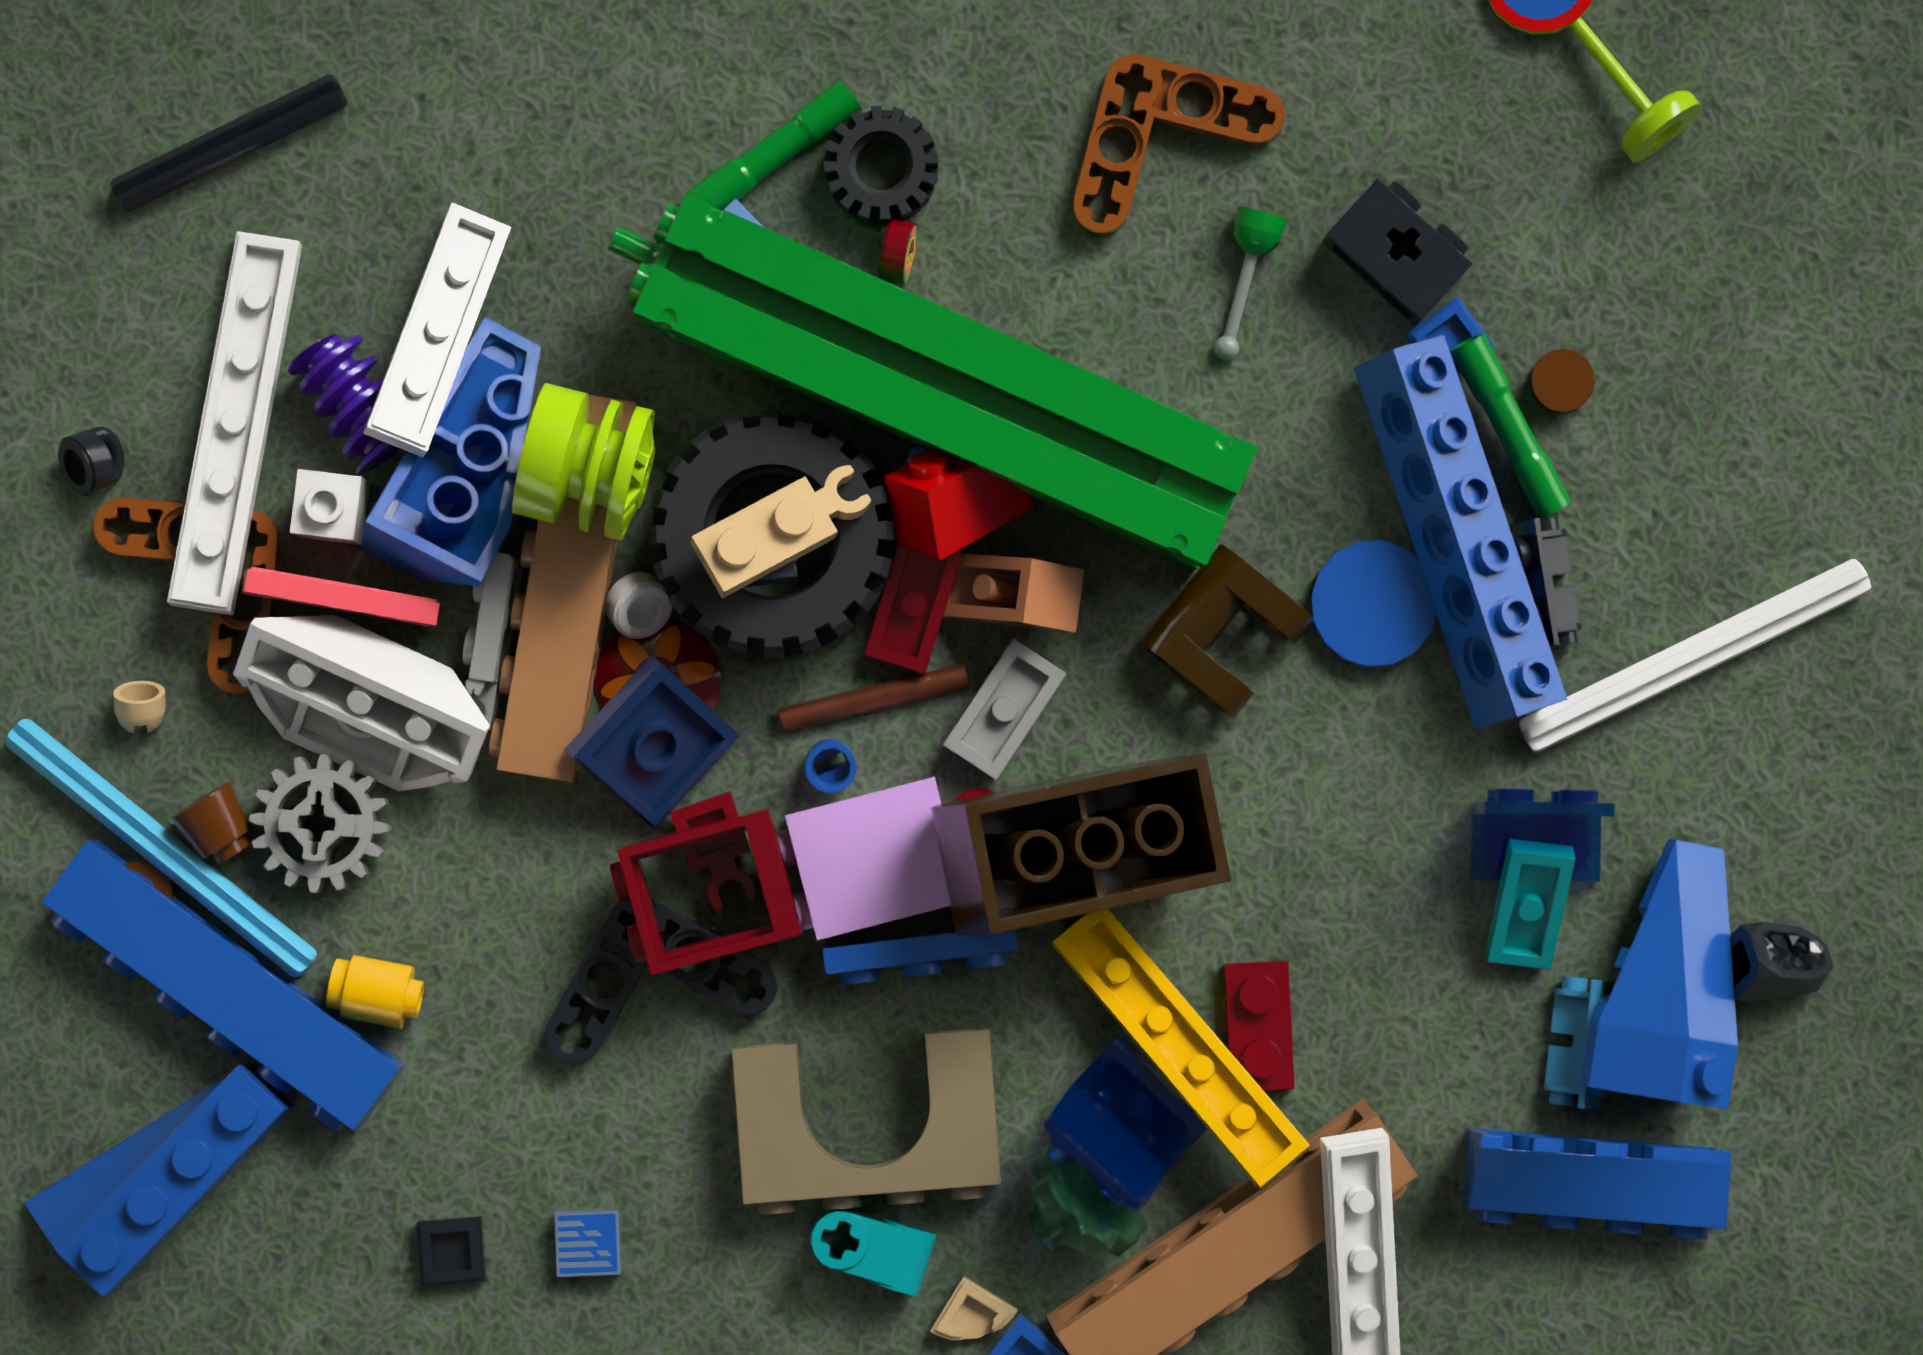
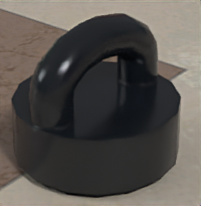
M102 426L83 430L64 437L60 442L58 450L59 466L68 485L78 494L84 497L97 494L109 489L121 478L125 466L124 451L118 436L111 429Z

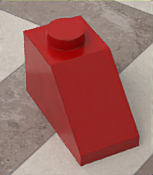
M941 451L918 453L910 458L909 464L885 476L887 493L891 501L890 509L894 521L897 545L939 561L1033 508L1030 495L972 464L949 457Z

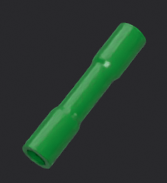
M839 80L797 110L791 120L740 157L726 162L689 189L687 193L723 211L735 198L738 201L753 191L758 182L809 145L823 140L834 132V129L840 122L844 124L850 119V114L859 109L862 111V108L847 86Z
M1477 334L1450 349V352L1472 395L1482 405L1511 461L1512 471L1536 517L1540 519L1545 518L1569 505L1572 501L1547 453L1539 447L1510 391L1509 380L1485 334Z

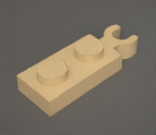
M851 465L841 466L833 470L828 475L824 487L814 492L805 476L691 537L690 544L722 599L835 539L838 531L831 519L836 517L842 520H852L860 517L867 511L871 503L868 494L859 497L855 501H845L837 493V488L840 485L847 483L853 478L854 470Z

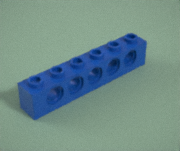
M1441 335L1392 349L1354 367L1475 730L1568 700L1445 336Z

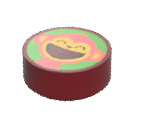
M893 219L892 222H889L880 255L879 275L882 280L888 283L907 285L911 276L917 246V223Z

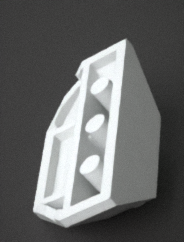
M337 615L254 618L250 623L233 673L243 687L249 688L258 707L283 739L318 755L329 754L332 756L333 762L340 765L347 760H351L357 763V773L366 777L369 775L374 776L377 782L397 791L432 787L452 781V783L467 782L472 774L490 726L452 668Z

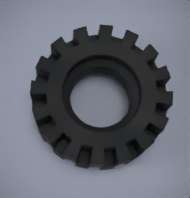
M882 105L871 106V111L861 113L859 109L850 114V119L844 124L840 122L834 129L831 141L828 140L825 161H823L828 190H830L836 204L840 209H845L849 216L859 221L862 219L868 221L869 225L881 226V223L892 222L893 219L902 220L910 215L913 217L920 212L922 205L926 201L929 202L934 193L939 171L938 153H936L934 140L930 132L927 133L922 127V122L915 116L912 118L906 116L904 110L893 107L892 111L883 110ZM875 143H888L897 147L906 160L907 167L903 179L896 186L887 190H875L866 186L860 180L856 171L857 160L861 152L866 147Z

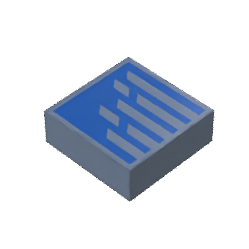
M620 1209L556 1211L554 1213L557 1277L622 1274Z

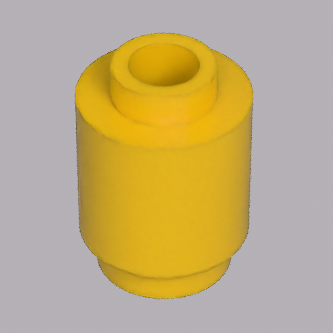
M353 955L351 961L337 958L330 975L326 1008L340 1011V1016L344 1019L402 1029L406 1017L418 1018L424 993V981L414 980V966Z

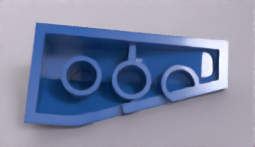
M484 317L464 352L428 451L424 457L406 451L365 521L360 547L361 551L417 580L479 586L510 531L514 486L531 409L541 350L540 345Z
M1668 839L1639 905L1642 922L1630 948L1621 947L1613 966L1620 973L1607 1003L1598 1001L1590 1020L1580 1086L1728 1109L1738 1040L1724 849Z

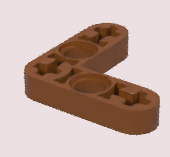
M1129 54L1118 58L1110 66L1105 77L1073 200V215L1076 223L1083 231L1093 236L1104 237L1116 233L1124 225L1129 215L1153 122L1245 146L1260 147L1274 140L1284 124L1285 109L1282 100L1274 91L1263 86L1148 56ZM1131 68L1143 71L1142 81L1151 85L1150 93H1138L1132 115H1145V121L1142 125L1126 116L1105 115L1108 105L1120 111L1124 97V88L1115 84L1117 76L1122 78L1128 77ZM1189 84H1199L1205 87L1213 99L1211 110L1205 116L1199 118H1190L1184 115L1178 109L1176 103V96L1179 90ZM1223 90L1236 94L1230 105L1236 108L1250 109L1254 100L1264 102L1265 114L1274 117L1273 125L1262 124L1258 133H1252L1246 130L1247 120L1245 118L1228 114L1227 127L1214 124L1223 107ZM1123 129L1133 137L1136 146L1135 152L1130 159L1122 163H1112L1102 156L1099 149V140L1107 131ZM1092 166L1108 175L1129 176L1127 186L1114 180L1110 203L1119 207L1118 215L1107 214L1103 223L1092 221V210L1083 206L1085 198L1095 199L1097 197L1102 181L1101 176H1089Z
M133 498L112 499L103 504L96 513L93 522L94 535L98 543L113 554L123 557L175 561L177 548L171 540V529L177 519L183 517L185 503ZM129 509L130 519L138 523L154 524L152 512L163 511L157 527L159 549H149L153 537L141 534H131L127 538L126 545H119L118 535L108 531L109 521L120 520L122 510ZM253 510L251 522H257V531L267 535L268 541L266 546L255 548L252 566L257 568L266 566V569L279 571L281 552L280 531L271 518ZM245 573L241 574L239 586L243 585ZM262 597L261 610L254 618L274 617L275 600ZM212 612L207 659L208 674L213 684L222 691L235 695L251 693L248 687H243L241 684H232L231 673L223 671L221 663L223 659L233 658L236 648V638L223 639L224 626L247 632L254 618L248 621H239L231 615Z

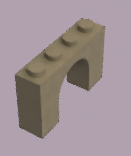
M989 1027L925 1032L930 1110L926 1125L919 1138L907 1151L892 1160L873 1165L854 1164L841 1160L826 1151L812 1135L803 1110L798 1042L734 1047L732 1049L743 1204L758 1203L759 1214H781L796 1212V1200L822 1198L823 1209H845L860 1207V1195L886 1193V1203L890 1205L924 1202V1190L950 1188V1198L953 1200L988 1197V1185L1001 1184Z

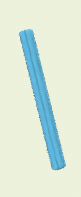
M22 719L8 733L4 742L10 750L291 977H300L311 966L317 955L313 947L32 720Z

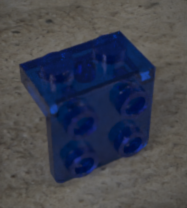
M1120 1033L1070 1084L1043 1121V1126L1049 1133L1050 1142L1060 1154L1070 1160H1078L1096 1177L1098 1186L1108 1198L1118 1204H1126L1135 1211H1139L1148 1202L1170 1167L1208 1129L1152 1062Z

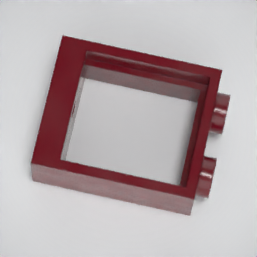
M769 806L620 846L617 849L620 861L610 864L611 876L619 901L631 900L637 924L626 926L635 962L637 964L647 961L651 975L802 935L803 930L796 911L790 881ZM747 831L771 922L665 950L641 859Z

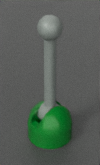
M1238 206L1233 232L1237 244L1246 254L1224 336L1220 337L1214 345L1216 356L1223 361L1233 360L1239 353V344L1236 336L1257 258L1270 253L1281 242L1288 220L1284 217Z

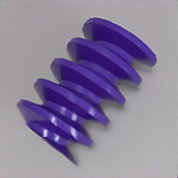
M333 334L302 351L287 365L286 371L292 376L307 373L299 386V390L304 396L322 394L314 404L313 411L320 418L336 415L329 424L327 432L334 439L351 436L343 446L342 454L348 460L365 457L356 470V475L360 476L379 466L401 449L363 434L384 379L369 381L366 377L377 363V359L375 356L359 360L353 358L352 354L363 341L361 335L341 339L339 335Z

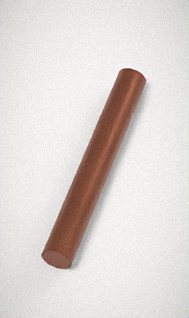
M961 663L778 709L785 733L970 688L965 665Z

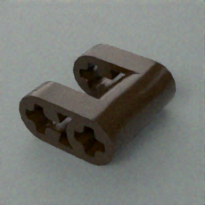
M1219 544L1211 554L1207 566L1197 571L1141 640L1140 644L1218 709L1235 719L1254 693L1237 677L1209 656L1206 651L1242 607H1245L1291 644H1295L1314 621V618L1302 606L1224 545Z

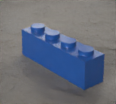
M251 1063L238 1065L226 1077L24 1202L55 1251L103 1298L116 1292L295 1107L274 1086L265 1081L256 1072L257 1069Z
M1467 1128L1462 1205L1468 1209H1477V1220L1483 1222L1515 1224L1517 1212L1541 1214V1226L1579 1229L1580 1218L1605 1219V1231L1643 1234L1644 1223L1669 1225V1236L1707 1239L1708 1228L1726 1229L1732 1152L1714 1147Z

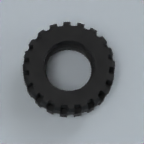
M760 411L759 416L742 418V415H738L724 420L723 426L710 433L705 430L690 441L692 446L681 457H675L666 470L668 476L662 488H657L652 504L654 515L652 526H649V545L652 547L655 562L653 566L658 581L677 612L697 632L711 640L714 644L729 651L732 650L745 654L748 657L768 660V658L785 657L790 659L802 657L806 653L820 648L824 650L839 642V638L851 629H856L867 618L868 612L877 599H880L884 591L896 547L894 521L890 509L891 501L885 484L881 481L876 467L867 455L855 447L849 437L836 428L832 430L819 424L815 418L799 413L797 417L781 415L780 411ZM851 465L854 470L853 478L837 488L838 495L845 501H855L859 497L868 494L871 503L867 511L856 519L842 520L836 517L832 519L838 532L834 539L829 561L821 574L805 588L788 595L763 596L741 588L722 599L691 546L690 541L693 535L715 524L717 514L730 494L751 480L769 476L786 477L796 481L806 476L814 492L824 487L828 475L833 470L841 466Z

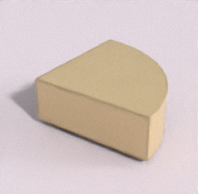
M963 1275L931 1327L930 1332L949 1340L978 1339L1003 1328L1014 1317L1018 1308Z

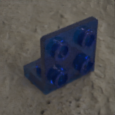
M1533 789L1487 790V801L1471 803L1470 879L1500 880L1509 839L1573 846L1575 864L1571 881L1600 882L1601 818L1615 817V804L1598 803L1599 791L1594 790L1551 791V802H1534Z

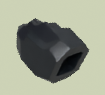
M1759 922L1740 925L1730 934L1735 999L1747 1003L1760 1000L1792 1001L1798 995L1819 991L1833 970L1834 966L1827 945L1818 936L1800 926Z

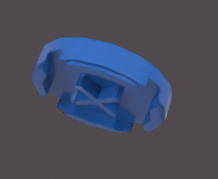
M1383 540L1356 542L1333 554L1317 573L1310 595L1311 616L1314 618L1312 623L1323 643L1342 660L1363 667L1392 665L1415 653L1431 634L1437 615L1418 558L1405 547Z

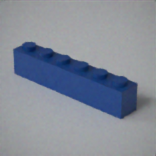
M87 840L41 902L55 912L50 922L60 931L80 943L88 936L107 951L103 955L102 960L119 974L130 980H134L137 974H140L158 987L153 997L174 1014L185 1018L190 1011L210 1026L205 1035L226 1052L236 1056L242 1049L261 1063L256 1072L269 1084L286 1094L294 1087L311 1099L313 1103L308 1109L309 1112L330 1128L338 1132L344 1125L353 1131L360 1128L406 1065L336 1013L327 1009L321 1002L176 896L172 895L171 900L154 887L155 884L138 871H132L126 867L125 864L129 862L101 841Z

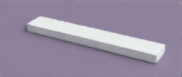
M239 231L236 233L167 599L170 606L234 616L302 248L300 241Z

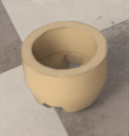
M132 681L124 683L114 690V712L119 724L128 732L135 733V726L146 725L147 732L149 733L153 732L161 724L166 711L165 689L162 685L150 681Z

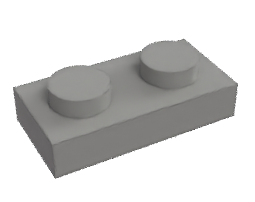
M1013 638L943 746L994 780H997L1067 673Z

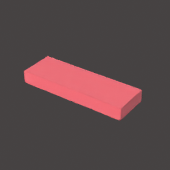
M251 567L245 571L241 594L427 627L436 626L440 606L436 599Z

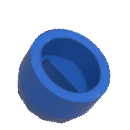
M825 739L817 742L809 749L804 761V768L809 782L822 792L835 793L844 790L852 783L856 774V760L852 751L846 744L838 740ZM842 752L845 761L830 765L816 773L813 764Z

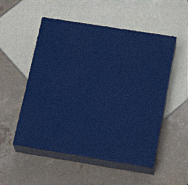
M651 655L564 750L651 828L655 829L740 735Z

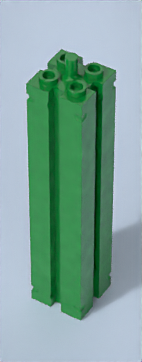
M685 193L680 207L668 203L653 237L656 240L655 243L617 227L608 251L640 264L627 295V298L630 299L628 305L635 307L633 315L636 325L658 335H664L678 344L911 447L917 445L929 451H941L949 457L972 464L1030 495L1032 500L1151 553L1164 556L1190 570L1196 571L1207 566L1227 520L1226 516L1235 496L1239 493L1258 446L1236 436L1232 437L1224 434L1216 427L726 210L722 211L714 208L710 203L688 193Z

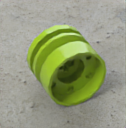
M545 383L539 393L527 429L514 486L512 513L556 524L569 498L579 500V530L591 532L596 523L600 508L604 506L607 507L604 537L623 540L631 519L642 505L655 454L653 441L655 411L637 406L631 417L627 432H620L623 402L611 400L597 426L588 423L589 394Z

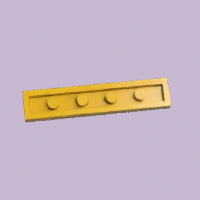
M1108 909L1087 913L1052 942L1053 947L1259 1190H1262L1310 1149L1309 1143Z

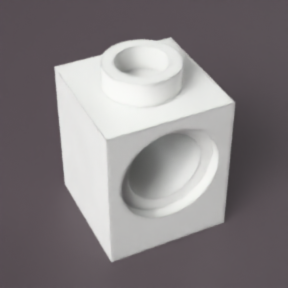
M298 469L290 533L304 539L361 545L371 483L361 476Z

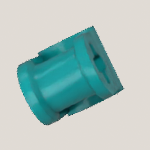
M831 1209L823 1212L815 1219L810 1230V1243L814 1255L822 1264L831 1269L862 1277L867 1282L887 1289L919 1296L937 1234L912 1226V1228L907 1227L905 1223L887 1218H882L881 1220L847 1209ZM839 1221L849 1223V1234L857 1239L854 1248L843 1247L839 1256L829 1254L830 1245L821 1238L824 1229L833 1231L837 1228Z

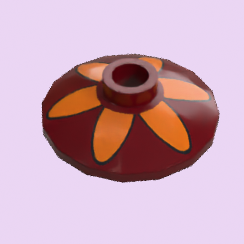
M668 619L659 631L645 638L633 639L619 632L609 640L598 660L595 689L601 709L651 655L712 710H714L719 701L722 676L714 650L699 632L678 620Z

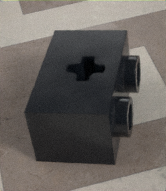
M1377 178L1326 234L1322 243L1416 327L1473 263L1464 256L1469 248L1457 234L1443 224L1434 229L1416 213L1421 208V204L1407 189L1395 181L1386 186ZM1389 235L1396 241H1399L1405 235L1410 237L1414 244L1409 252L1416 260L1413 261L1405 255L1397 262L1391 259L1388 252L1393 244L1387 236Z

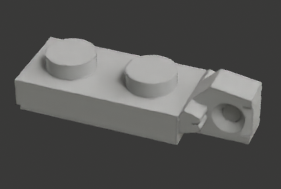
M503 553L497 554L481 584L473 586V600L480 603L477 628L470 627L468 629L463 647V663L470 666L469 679L465 681L464 687L489 723V731H492L494 719L498 717L501 693L499 692L501 671L505 656L511 655L515 631L510 630L511 611L516 592L521 593L525 567L520 565V557Z

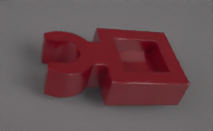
M730 790L670 812L676 831L739 815ZM745 831L682 848L691 873L709 867L712 878L708 884L707 896L711 906L716 911L725 908L720 895V887L725 881L736 880L740 882L748 900L756 897V884L753 877L748 871L738 867L735 857L752 852Z

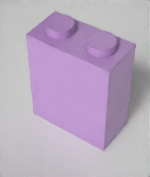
M935 777L785 815L788 829L777 831V836L786 869L795 866L799 868L804 891L793 893L802 930L814 928L816 938L820 940L951 906L931 810L932 806L941 804Z

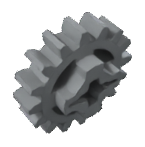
M321 754L317 762V768L311 769L306 758L300 756L294 758L296 774L290 776L281 769H275L271 774L278 785L277 789L274 792L258 789L255 795L267 804L265 813L251 814L249 822L263 825L265 834L252 841L253 848L271 849L273 854L264 865L267 871H274L283 865L288 868L285 875V885L294 887L301 881L303 876L308 877L309 891L321 893L325 878L330 877L331 883L336 890H343L347 888L346 872L351 870L360 878H366L370 874L367 865L363 861L366 855L373 857L384 856L385 851L382 847L374 843L376 834L391 832L392 825L377 821L376 812L382 811L389 806V802L385 798H370L368 793L377 782L374 776L369 775L358 782L353 779L357 763L347 760L338 771H334L332 756ZM310 782L307 798L293 810L282 809L287 798L297 788ZM337 784L347 789L353 795L359 805L361 815L349 814L338 801ZM324 805L325 816L335 818L336 825L334 831H324L321 842H318L316 831L306 829L305 822L307 816H316L319 812V806ZM280 832H290L303 847L302 859H304V863L289 852L283 843ZM347 837H358L359 841L353 851L340 862L331 865L333 850Z

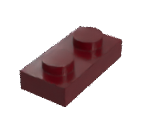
M899 545L897 546L864 655L926 673L962 558L963 549L939 561Z
M1289 962L1224 963L1228 1050L1263 1091L1295 1089Z

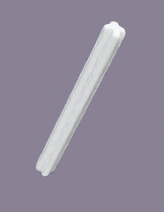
M1856 559L1848 560L1567 696L1568 700L1547 706L1522 718L1519 722L1522 736L1533 752H1541L1867 594L1871 590L1868 574Z

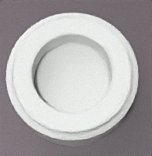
M635 572L622 577L612 586L606 597L605 611L609 620L622 635L633 639H640L653 635L666 624L671 615L673 605L668 600L669 598L657 577L647 572Z

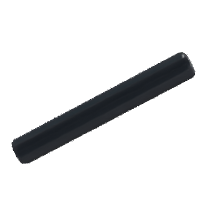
M327 74L113 178L110 182L112 193L119 206L123 210L131 212L345 108L347 105L346 95L337 78Z

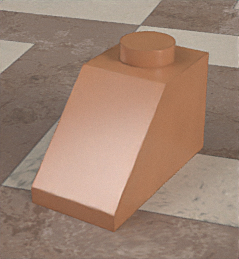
M962 554L943 617L1036 630L1076 633L1085 570L1032 558Z

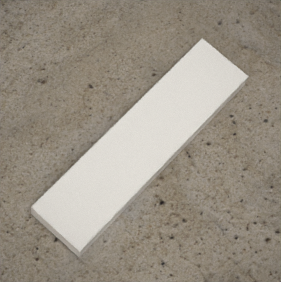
M451 203L363 434L424 457L428 451L511 227Z
M1383 1128L1320 1138L1332 1355H1400L1389 1136Z

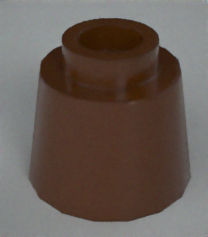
M230 781L214 789L169 819V822L202 859L211 855L217 865L250 845L244 833L249 831L251 827Z

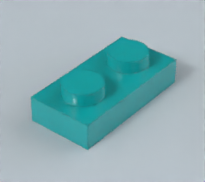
M1509 839L1485 948L1488 962L1551 970L1575 864L1573 846Z

